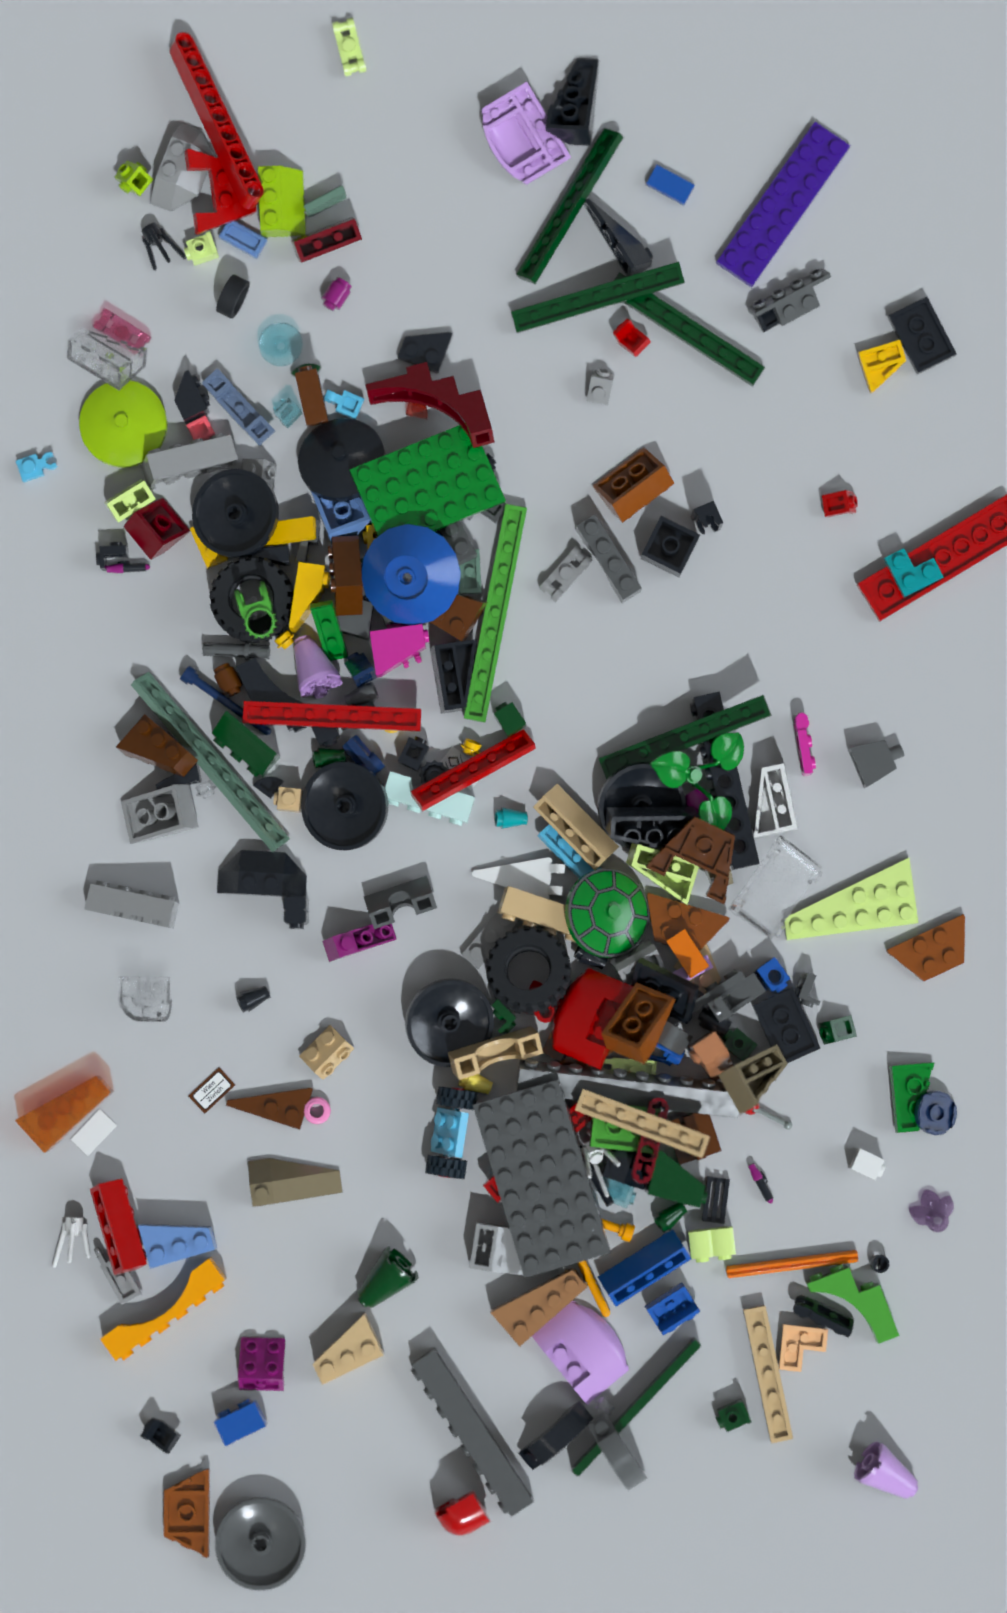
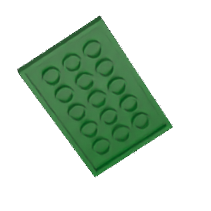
M460 425L349 470L377 537L389 528L405 524L424 526L437 531L506 502L483 447L473 448L468 435Z

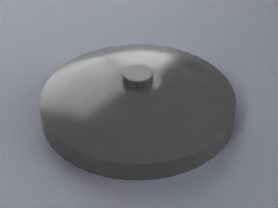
M264 1497L251 1498L234 1506L221 1521L215 1540L217 1560L224 1573L236 1584L251 1590H269L286 1583L299 1569L306 1549L305 1531L295 1512L278 1500Z

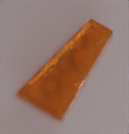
M100 1075L95 1076L15 1121L44 1153H48L113 1094L114 1091Z

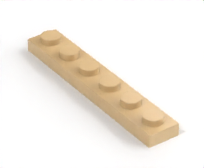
M584 1089L581 1092L575 1111L701 1158H703L710 1139L708 1135Z
M762 1305L743 1309L770 1442L772 1444L791 1440L793 1435L766 1306Z

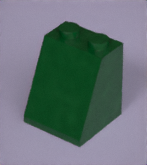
M659 1149L653 1175L647 1183L645 1192L648 1195L700 1208L701 1203L705 1204L708 1195L705 1185Z

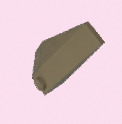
M273 1158L248 1161L252 1207L343 1193L340 1170Z

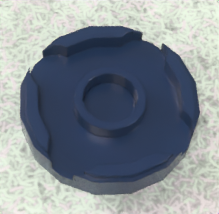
M928 1091L916 1103L914 1109L915 1121L923 1132L930 1135H943L956 1122V1104L947 1093Z

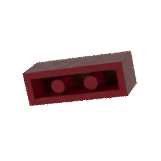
M350 217L291 240L298 261L303 263L362 240L355 218Z

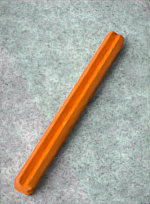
M856 1250L730 1265L726 1267V1275L728 1278L854 1263L858 1262V1252Z

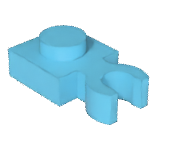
M47 452L41 459L38 458L37 454H33L16 460L22 481L25 483L44 476L43 469H56L58 467L56 463L47 464V460L54 457L53 453Z

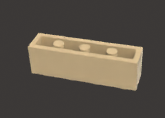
M558 784L549 790L533 807L594 870L619 848L603 829Z
M510 886L505 887L497 913L502 914L503 919L511 922L517 919L523 921V926L529 928L530 926H538L549 931L550 935L556 936L559 933L565 935V940L575 942L566 924L564 904Z

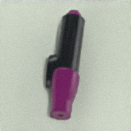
M120 561L117 564L108 565L106 568L107 573L142 572L150 569V565Z
M754 1163L750 1164L748 1168L765 1201L770 1204L773 1203L774 1197L766 1184L768 1182L766 1176L762 1171L758 1170Z

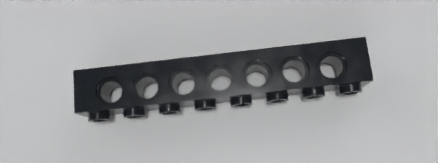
M720 691L694 697L692 699L693 703H690L691 714L696 716L697 720L702 719L705 712L714 714L724 710ZM709 741L703 742V746H700L701 757L706 759L707 763H712L711 743ZM721 766L705 768L707 781L711 780L713 789H710V794L713 796V799L718 796L730 797L735 803L732 808L731 819L738 820L740 824L739 829L733 831L727 824L724 830L734 834V841H742L745 848L742 852H737L733 848L730 864L732 871L760 864L738 768L736 767L729 771L724 770ZM720 776H726L729 779L730 784L728 787H721L718 784Z

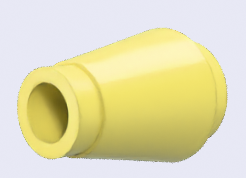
M480 1074L461 1079L458 1082V1086H461L462 1089L486 1094L490 1093L493 1085L492 1081H489Z

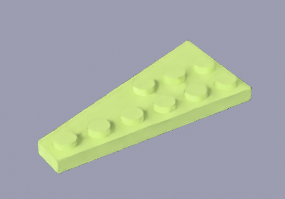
M910 858L783 918L786 940L919 923Z

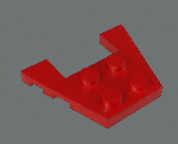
M192 149L184 151L187 171L209 172L214 213H195L193 215L195 235L257 212L256 207L246 209L240 205L219 158Z

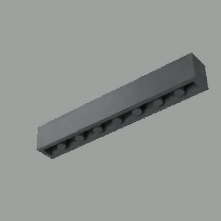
M433 1348L412 1362L413 1369L411 1372L417 1381L422 1380L426 1387L423 1390L430 1400L434 1398L438 1404L436 1407L437 1412L442 1419L446 1417L451 1424L448 1426L450 1432L455 1438L459 1436L463 1443L460 1445L467 1457L471 1455L476 1462L473 1464V1467L479 1476L483 1474L488 1482L485 1485L492 1495L496 1493L500 1499L498 1505L503 1513L506 1514L508 1512L512 1517L533 1503L532 1495L437 1350Z

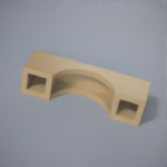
M532 1026L448 1052L453 1074L459 1080L480 1074L485 1067L499 1061L508 1059L524 1060L543 1054L539 1034Z

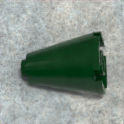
M388 1246L382 1252L358 1290L359 1302L364 1307L369 1306L373 1308L415 1283L419 1278L417 1271L413 1273L410 1269L412 1266L411 1262L397 1249L394 1248L390 1251Z

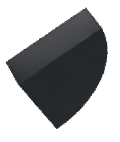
M265 777L255 782L253 786L271 799L284 781L277 777Z

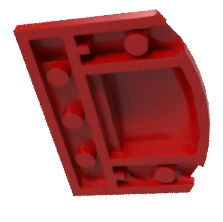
M586 969L584 973L571 983L566 990L565 996L559 1003L552 1028L553 1050L601 1070L609 1052L601 1033L634 986L593 969Z

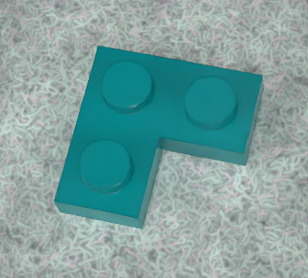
M904 548L884 558L903 598L943 578L934 558L914 567Z

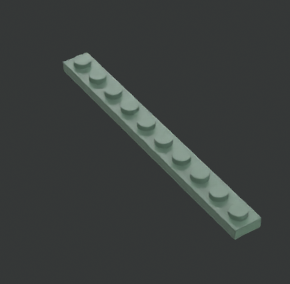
M147 672L134 680L131 686L179 743L198 760L196 763L267 847L274 852L287 843L290 839L154 677Z

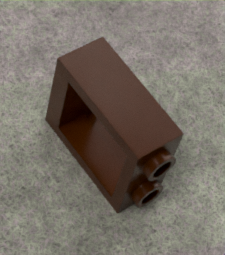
M311 365L298 368L299 372L295 373L307 427L329 422L317 369H312Z

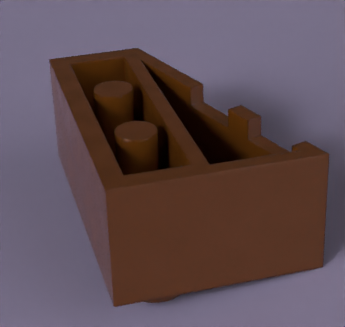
M332 537V546H328V559H333V562H329L330 576H334V579H330L331 592H335L336 615H363V584L359 537Z

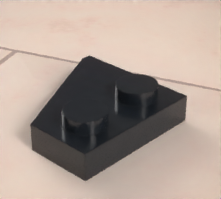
M444 332L406 336L399 351L398 359L413 365L427 362L429 370L439 374L453 333Z

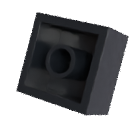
M660 516L640 559L680 578L699 540L700 534Z

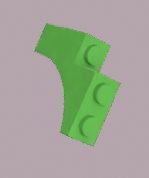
M842 1264L830 1268L831 1272L822 1275L821 1272L809 1276L810 1280L805 1282L810 1292L832 1294L851 1303L867 1321L878 1344L899 1336L881 1286L878 1283L874 1284L873 1281L865 1283L858 1290L850 1268L848 1266L843 1267Z

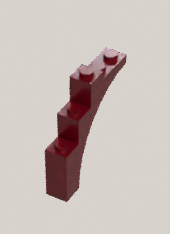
M427 362L406 367L407 374L365 384L370 405L385 402H410L432 407L456 421L468 435L473 448L495 443L481 389L459 395L454 376L432 381Z

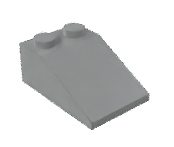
M174 784L121 801L130 844L198 828L189 784Z

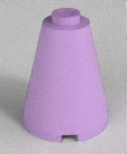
M876 1441L862 1453L864 1459L862 1463L857 1462L854 1470V1478L857 1481L905 1499L916 1494L918 1490L917 1479L884 1444Z

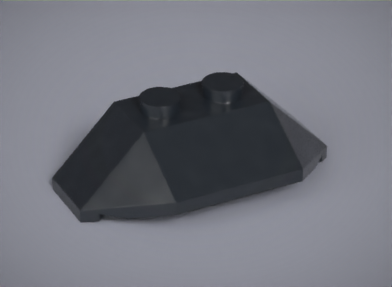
M241 850L219 870L217 893L306 898L307 876L286 852Z

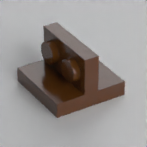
M691 1113L670 1120V1122L710 1136L703 1158L674 1148L679 1165L693 1160H701L708 1155L722 1151L710 1115Z

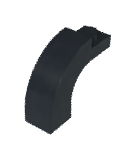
M578 1401L567 1409L543 1434L522 1448L518 1454L534 1470L538 1466L544 1465L564 1449L594 1418Z

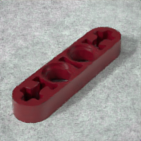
M654 1098L649 1101L646 1113L655 1115V1109L652 1108V1105L660 1102L663 1111H659L657 1117L666 1120L669 1108L668 1103L662 1098ZM642 1135L639 1137L631 1170V1177L638 1184H644L651 1180L660 1147V1142ZM645 1145H649L653 1149V1155L650 1158H645L641 1154V1149ZM639 1159L644 1162H651L650 1166L645 1165L644 1172L647 1173V1177H643L642 1180L636 1174L637 1170H641L643 1164H638Z

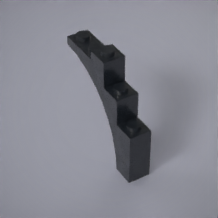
M256 658L236 666L251 701L303 703L290 697L278 688L264 673ZM373 702L360 705L375 707ZM287 726L289 732L294 730V733L307 728L303 726ZM311 727L320 747L325 745V748L338 743L336 739L340 738L337 731L339 728Z

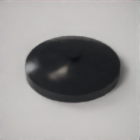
M340 418L319 425L305 438L298 455V468L305 485L315 495L330 501H348L360 497L349 470L386 454L383 443L373 428L359 420Z
M229 469L213 475L199 489L192 507L193 526L200 541L211 551L231 558L248 556L264 547L273 536L279 518L278 501L271 486L260 476L243 469Z
M354 762L329 764L319 769L309 779L304 788L301 799L303 821L310 834L326 847L335 850L361 848L373 841L386 823L388 816L386 790L375 773L363 765Z
M636 762L621 767L606 780L598 797V816L603 829L608 834L605 829L607 808L685 807L686 799L682 786L677 788L665 786L649 762ZM611 838L619 845L630 849L631 842Z
M454 978L437 980L422 988L412 999L405 1018L406 1035L412 1048L425 1061L441 1067H451L448 1052L491 1039L494 1028L493 1010L486 996L473 984Z

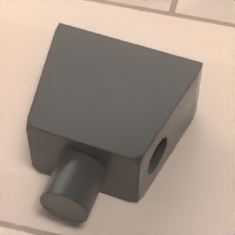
M363 587V615L337 616L342 633L369 641L374 606L371 602L365 601L366 595Z
M885 740L848 749L863 788L870 786L897 769L894 760L905 756L900 744L888 748Z

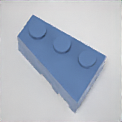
M138 1225L150 1269L217 1249L211 1226Z

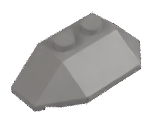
M181 123L171 136L155 177L150 202L152 205L173 211L199 196L208 171H187L184 151L192 149L213 156L201 130Z

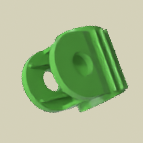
M263 581L260 582L261 587H259L262 601L246 605L243 593H240L239 589L234 591L241 616L245 620L246 631L250 632L249 635H254L255 638L261 637V639H264V636L270 637V634L274 633V629L277 627L276 622L278 621L275 618L276 614H273L271 599ZM258 610L266 611L272 618V627L265 634L255 633L249 624L251 615Z

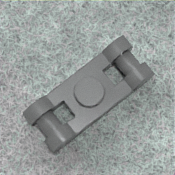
M575 546L539 588L543 592L549 593L551 599L557 602L593 560L589 556L583 555L581 549ZM574 559L581 563L577 568L571 564ZM555 580L561 585L559 589L552 585Z

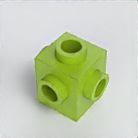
M128 160L119 167L118 172L114 176L119 182L118 186L127 194L132 192L138 196H141L153 181L146 173L147 169L141 163H132Z

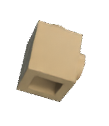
M279 787V792L274 793L273 805H277L278 811L301 813L302 789Z

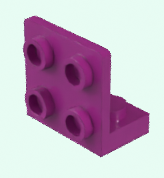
M241 1338L238 1368L239 1390L284 1391L286 1344L284 1338Z

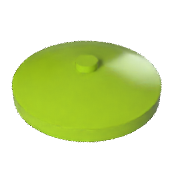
M116 380L98 387L86 399L80 412L79 430L85 446L95 458L113 467L128 468L142 464L149 451L161 448L167 433V416L160 399L151 389L135 381Z

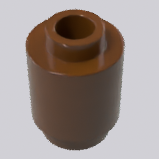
M225 663L213 670L215 673L214 678L223 695L232 697L241 692L240 688L243 684L233 666Z

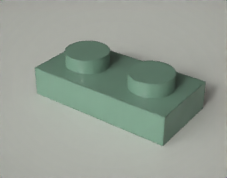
M474 549L477 553L476 558L459 566L461 571L459 592L462 595L482 594L479 549Z

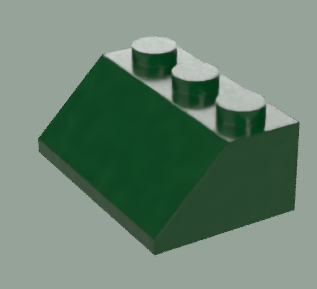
M228 711L223 714L212 731V734L215 736L213 741L222 749L227 746L232 751L229 755L240 763L243 760L249 766L246 769L255 777L261 775L264 778L280 759V756Z

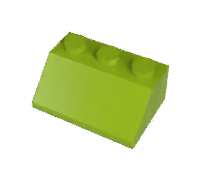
M280 165L258 166V178L264 189L263 195L259 200L260 231L262 236L266 238L306 235L303 171Z

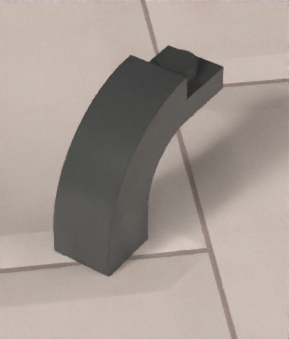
M754 971L746 979L710 1001L708 1006L718 1021L721 1022L731 1017L736 1011L768 989L756 971Z
M607 1414L587 1425L601 1451L627 1490L647 1479Z

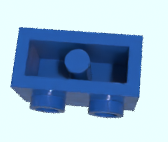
M246 1399L237 1404V1409L230 1412L228 1408L217 1414L218 1418L215 1419L214 1424L225 1446L267 1426L268 1423L256 1399L253 1401Z

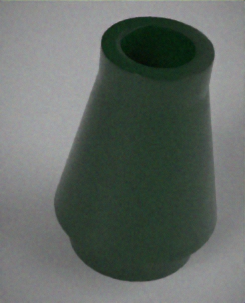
M317 748L316 751H312L314 768L321 769L332 763L346 761L344 749Z
M678 1202L657 1212V1216L653 1220L662 1232L670 1231L682 1216L687 1213V1210L682 1203Z

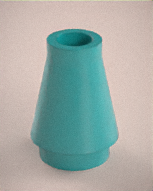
M504 807L495 810L496 827L505 829L527 825V812Z

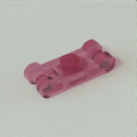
M104 308L99 321H95L92 327L129 349L137 356H140L143 352L142 348L146 343L150 342L151 337ZM109 320L114 322L110 329L106 327ZM133 335L138 337L135 344L130 342Z

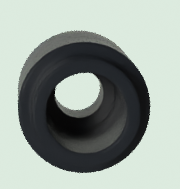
M704 1007L697 1018L700 1020V1026L710 1032H716L717 1035L724 1037L732 1024V1021L728 1019L719 1022L710 1007L708 1009Z

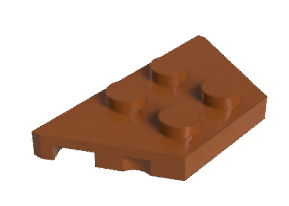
M647 894L654 941L669 946L666 941L686 929L699 951H701L730 919V917L658 895Z
M962 914L887 949L886 952L923 982L964 963L965 916Z
M206 1468L164 1490V1537L180 1543L181 1546L196 1551L205 1558H209L210 1468Z

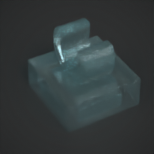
M290 398L287 400L281 399L283 404L278 409L276 407L273 408L275 416L287 429L303 414Z

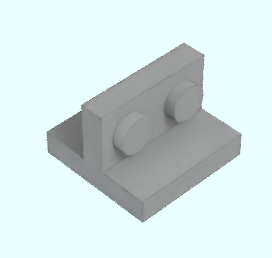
M649 939L637 945L630 952L610 960L622 982L629 985L632 984L636 963L641 957L666 969L658 950Z

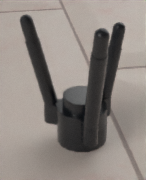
M151 223L141 230L144 236L142 241L146 246L153 270H157L150 244L152 246L157 245L167 263L171 262L161 244L163 238L183 259L187 258L182 250L168 237L164 229H159L156 223Z

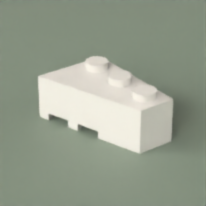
M784 763L764 767L761 770L754 831L755 839L799 830Z

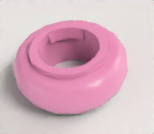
M322 1097L311 1098L304 1108V1116L307 1121L317 1125L327 1121L331 1113L330 1104ZM314 1104H320L324 1108L323 1114L320 1117H314L310 1112Z

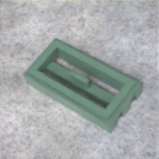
M340 185L304 204L305 213L308 218L346 199V192L343 186Z

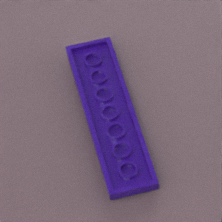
M814 122L719 257L716 264L752 288L850 149V145Z

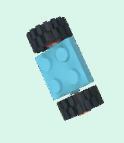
M438 1086L436 1104L453 1108L437 1107V1113L434 1118V1132L431 1138V1152L443 1154L445 1157L428 1155L425 1173L446 1178L465 1179L467 1161L452 1158V1156L462 1158L469 1113L461 1112L458 1108L474 1110L473 1104L477 1102L478 1092Z

